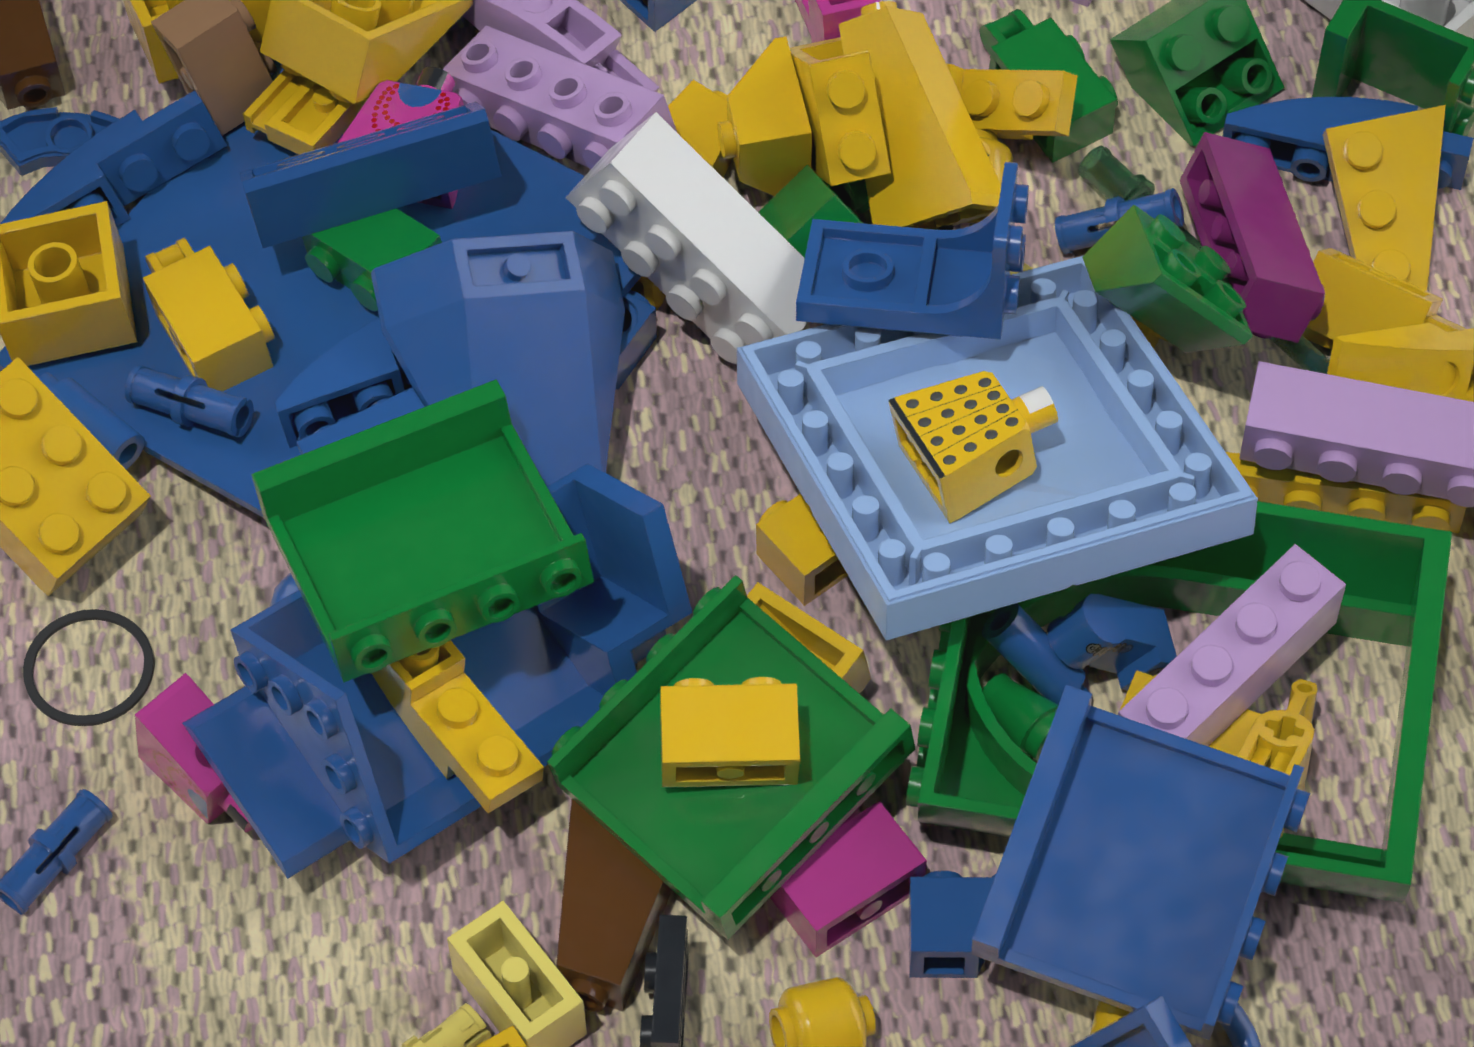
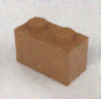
M184 0L151 21L186 93L189 94L194 90L197 92L221 135L223 136L243 123V113L273 82L270 76L277 72V68L272 58L260 52L261 43L258 41L254 43L249 32L256 28V24L241 0Z

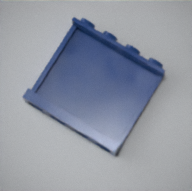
M1066 685L974 932L972 955L1129 1012H1133L1162 996L1183 1031L1210 1041L1216 1021L1230 1026L1240 998L1243 985L1230 981L1238 957L1241 956L1253 960L1266 922L1253 916L1260 894L1264 892L1275 896L1288 856L1275 852L1283 828L1297 832L1309 799V792L1297 789L1304 767L1294 764L1291 775L1093 707L1091 706L1092 693Z

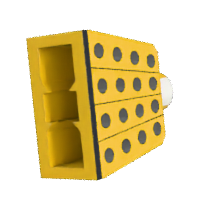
M987 371L974 373L888 400L898 445L949 523L962 518L1032 475L1037 464L1031 434L1058 422L1055 405L1043 386L1010 399L994 374Z

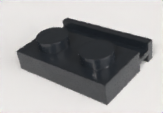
M659 915L657 952H646L644 992L654 993L653 1015H642L640 1047H683L689 965L687 916Z

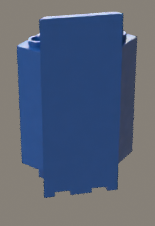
M588 463L549 485L547 488L573 535L582 533L586 539L594 583L576 589L567 596L554 598L516 613L504 621L491 623L451 639L453 644L466 658L465 674L544 767L548 765L547 761L552 757L553 747L559 738L574 726L582 727L599 710L601 699L615 683L622 679L629 681L637 673L635 664L645 659L654 644L666 635L665 629L693 613L664 505ZM299 590L230 630L239 656L234 658V666L245 686L182 723L287 879L348 841H351L359 849L367 847L390 864L481 807L480 803L456 774L446 779L404 724L371 673H366L343 683Z

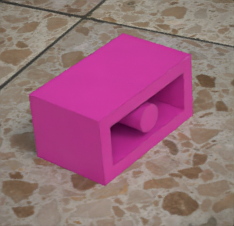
M878 801L862 812L857 809L770 899L817 958L909 898L910 877H924L926 875L927 860L883 804Z

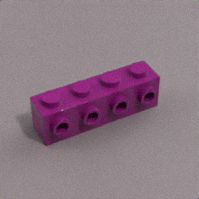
M1204 132L1179 180L1202 247L1208 246L1212 248L1230 267L1231 273L1227 277L1232 288L1242 297L1246 304V308L1242 312L1251 333L1264 339L1276 337L1298 343L1310 320H1315L1319 316L1324 304L1325 291L1270 148Z

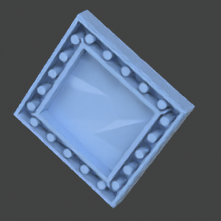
M1083 256L1012 274L1020 276L1017 315H1004L1001 340L824 324L737 348V384L805 502L810 506L813 516L886 641L1067 589L1072 585L1084 584L1254 534L1258 498L1130 314H1127V312H1124L1095 292L1083 261ZM981 371L993 373L1010 399L1043 386L1055 405L1058 422L1031 434L1037 464L1033 474L962 518L949 523L898 445L888 400Z

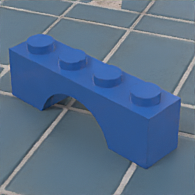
M934 871L926 874L924 877H910L909 978L978 977L985 959L972 955V938L996 874L992 877H962L960 874L952 871Z

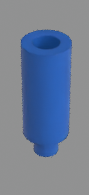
M44 373L39 377L48 389L125 469L129 468L138 459L145 444L144 437L74 379L64 378L59 381L50 373Z
M1018 603L998 608L987 619L982 629V636L1043 697L1059 704L1066 685L1091 693L1083 685L1085 671L1083 669H1074L1058 658L1050 645L1048 634Z

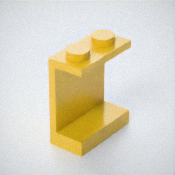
M841 37L791 47L790 51L812 131L811 168L830 186L890 174L891 169L870 52L862 51L844 55Z

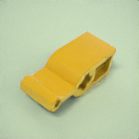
M1298 679L1292 683L1287 709L1270 710L1262 713L1255 720L1237 757L1291 775L1294 764L1304 767L1297 788L1303 791L1315 730L1312 725L1318 691L1316 683L1303 679Z

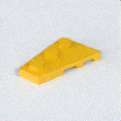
M1446 105L1326 128L1323 133V139L1350 256L1427 291Z

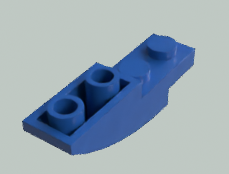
M195 90L143 121L136 110H133L79 146L52 168L24 195L0 224L107 201L117 227L130 219L124 209L125 205L228 145Z
M1358 97L1288 99L1255 105L1228 113L1224 124L1223 137L1270 148L1277 169L1291 172L1301 180L1316 182L1323 179L1333 182L1323 139V133L1326 128L1417 111L1418 106ZM1443 131L1437 189L1449 187L1461 190L1474 138Z
M378 317L346 336L319 356L290 383L274 404L288 446L292 448L297 446V441L314 434L318 429L327 425H333L361 412L381 399L395 396L405 391L404 386L411 383L382 333L380 318Z

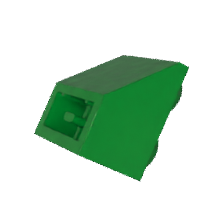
M1171 0L1110 39L1131 88L1190 146H1196L1204 132L1214 134L1222 129L1228 113L1259 105L1285 88L1246 0Z
M1133 205L1082 257L1096 293L1124 312H1127V314H1130V316L1185 353L1245 345L1253 337L1242 312L1246 308V304L1229 282L1227 276L1231 273V269L1226 261L1208 246H1203L1199 250L1187 242L1185 235L1179 227L1164 215L1159 214L1154 219L1136 205Z

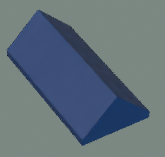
M476 101L239 172L262 248L502 177L486 110Z

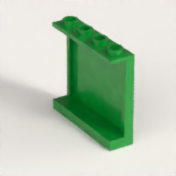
M497 379L251 474L263 517L343 683L366 673L377 672L391 663L426 649L442 646L451 639L491 623L504 621L516 613L551 599L567 596L576 589L594 583L586 539L582 533L574 536L512 425L507 398Z
M735 575L722 589L715 587L708 591L695 606L693 617L676 634L668 633L660 638L649 651L646 664L629 681L622 679L615 683L601 699L599 710L582 727L574 726L559 738L553 747L552 757L547 761V764L559 788L729 940L915 751V744L911 725L892 708L885 714L881 713L747 597L743 581ZM755 677H771L780 680L782 684H797L800 747L797 785L662 787L661 686H674L676 682L689 678L706 679L713 682L714 685H741L745 680Z

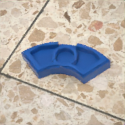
M57 107L27 111L0 121V152L17 172L24 176L43 167H55L79 146L119 120V118L95 110L91 112V115L58 112Z

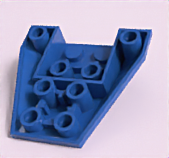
M574 231L460 238L445 241L372 270L371 277L382 333L424 406L497 379L507 398L512 425L547 487L587 463L606 473L625 313L616 265L611 250Z

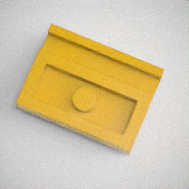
M283 70L243 113L246 130L252 133L259 130L267 134L269 141L294 153L302 154L334 144L347 130L368 99L357 104L340 101L331 96L328 89L312 80Z

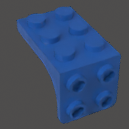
M1005 162L999 204L995 210L984 220L962 229L933 230L812 219L796 299V321L1001 340L1004 315H1017L1020 276L1010 275V272H1023L1026 234H1023V226H1015V223H1026L1029 185L1017 184L1018 163Z

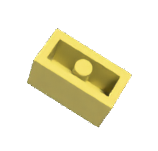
M504 900L447 938L453 973L499 1032L513 1025L527 1047H569L587 1035L583 1000Z

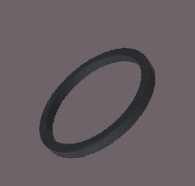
M98 609L76 611L54 620L34 638L24 659V684L34 705L51 719L73 726L99 725L124 715L144 696L153 676V652L144 632L125 616ZM86 620H102L123 627L136 638L144 656L141 679L135 690L125 701L99 714L73 715L55 709L40 696L34 684V663L39 650L54 633L70 624Z

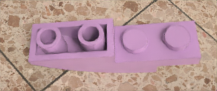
M473 0L472 6L462 15L479 31L485 26L492 27L658 92L659 86L616 50L622 34L577 0Z

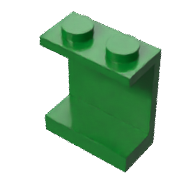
M1381 0L1342 1L1325 29L1312 97H1342L1353 78L1424 109L1446 105L1443 131L1467 136L1474 122V108L1471 107L1474 103V39Z

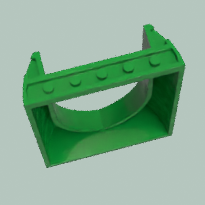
M1257 501L1253 535L1084 584L1072 585L1067 589L1018 602L1019 606L1040 627L1049 624L1059 616L1067 615L1078 602L1090 594H1101L1151 607L1220 616L1295 544L1346 584L1337 622L1326 634L1406 646L1382 849L1283 833L1275 852L1288 856L1279 883L1402 903L1405 900L1411 887L1451 548V531ZM994 609L939 625V631H941L939 648L934 649L928 683V688H930L928 706L923 707L917 740L919 752L917 764L911 768L906 806L918 808V821L921 823L1010 837L1037 763L1030 759L1011 740L998 723L979 683L982 675L1001 655L982 636L985 622L997 610Z

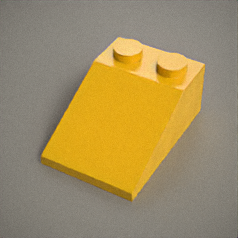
M271 0L260 52L281 63L282 68L288 73L306 77L328 89L330 95L343 102L357 104L368 99L379 83L386 80L397 82L472 6L473 0Z

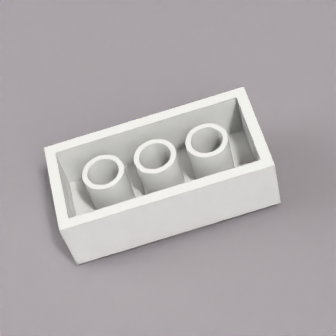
M657 112L612 146L565 197L576 207L580 220L588 228L597 233H602L621 251L625 264L636 274L648 277L666 295V301L671 309L680 317L693 321L711 339V345L716 353L726 361L737 364L738 347L801 331L808 323L796 321V299L805 258Z

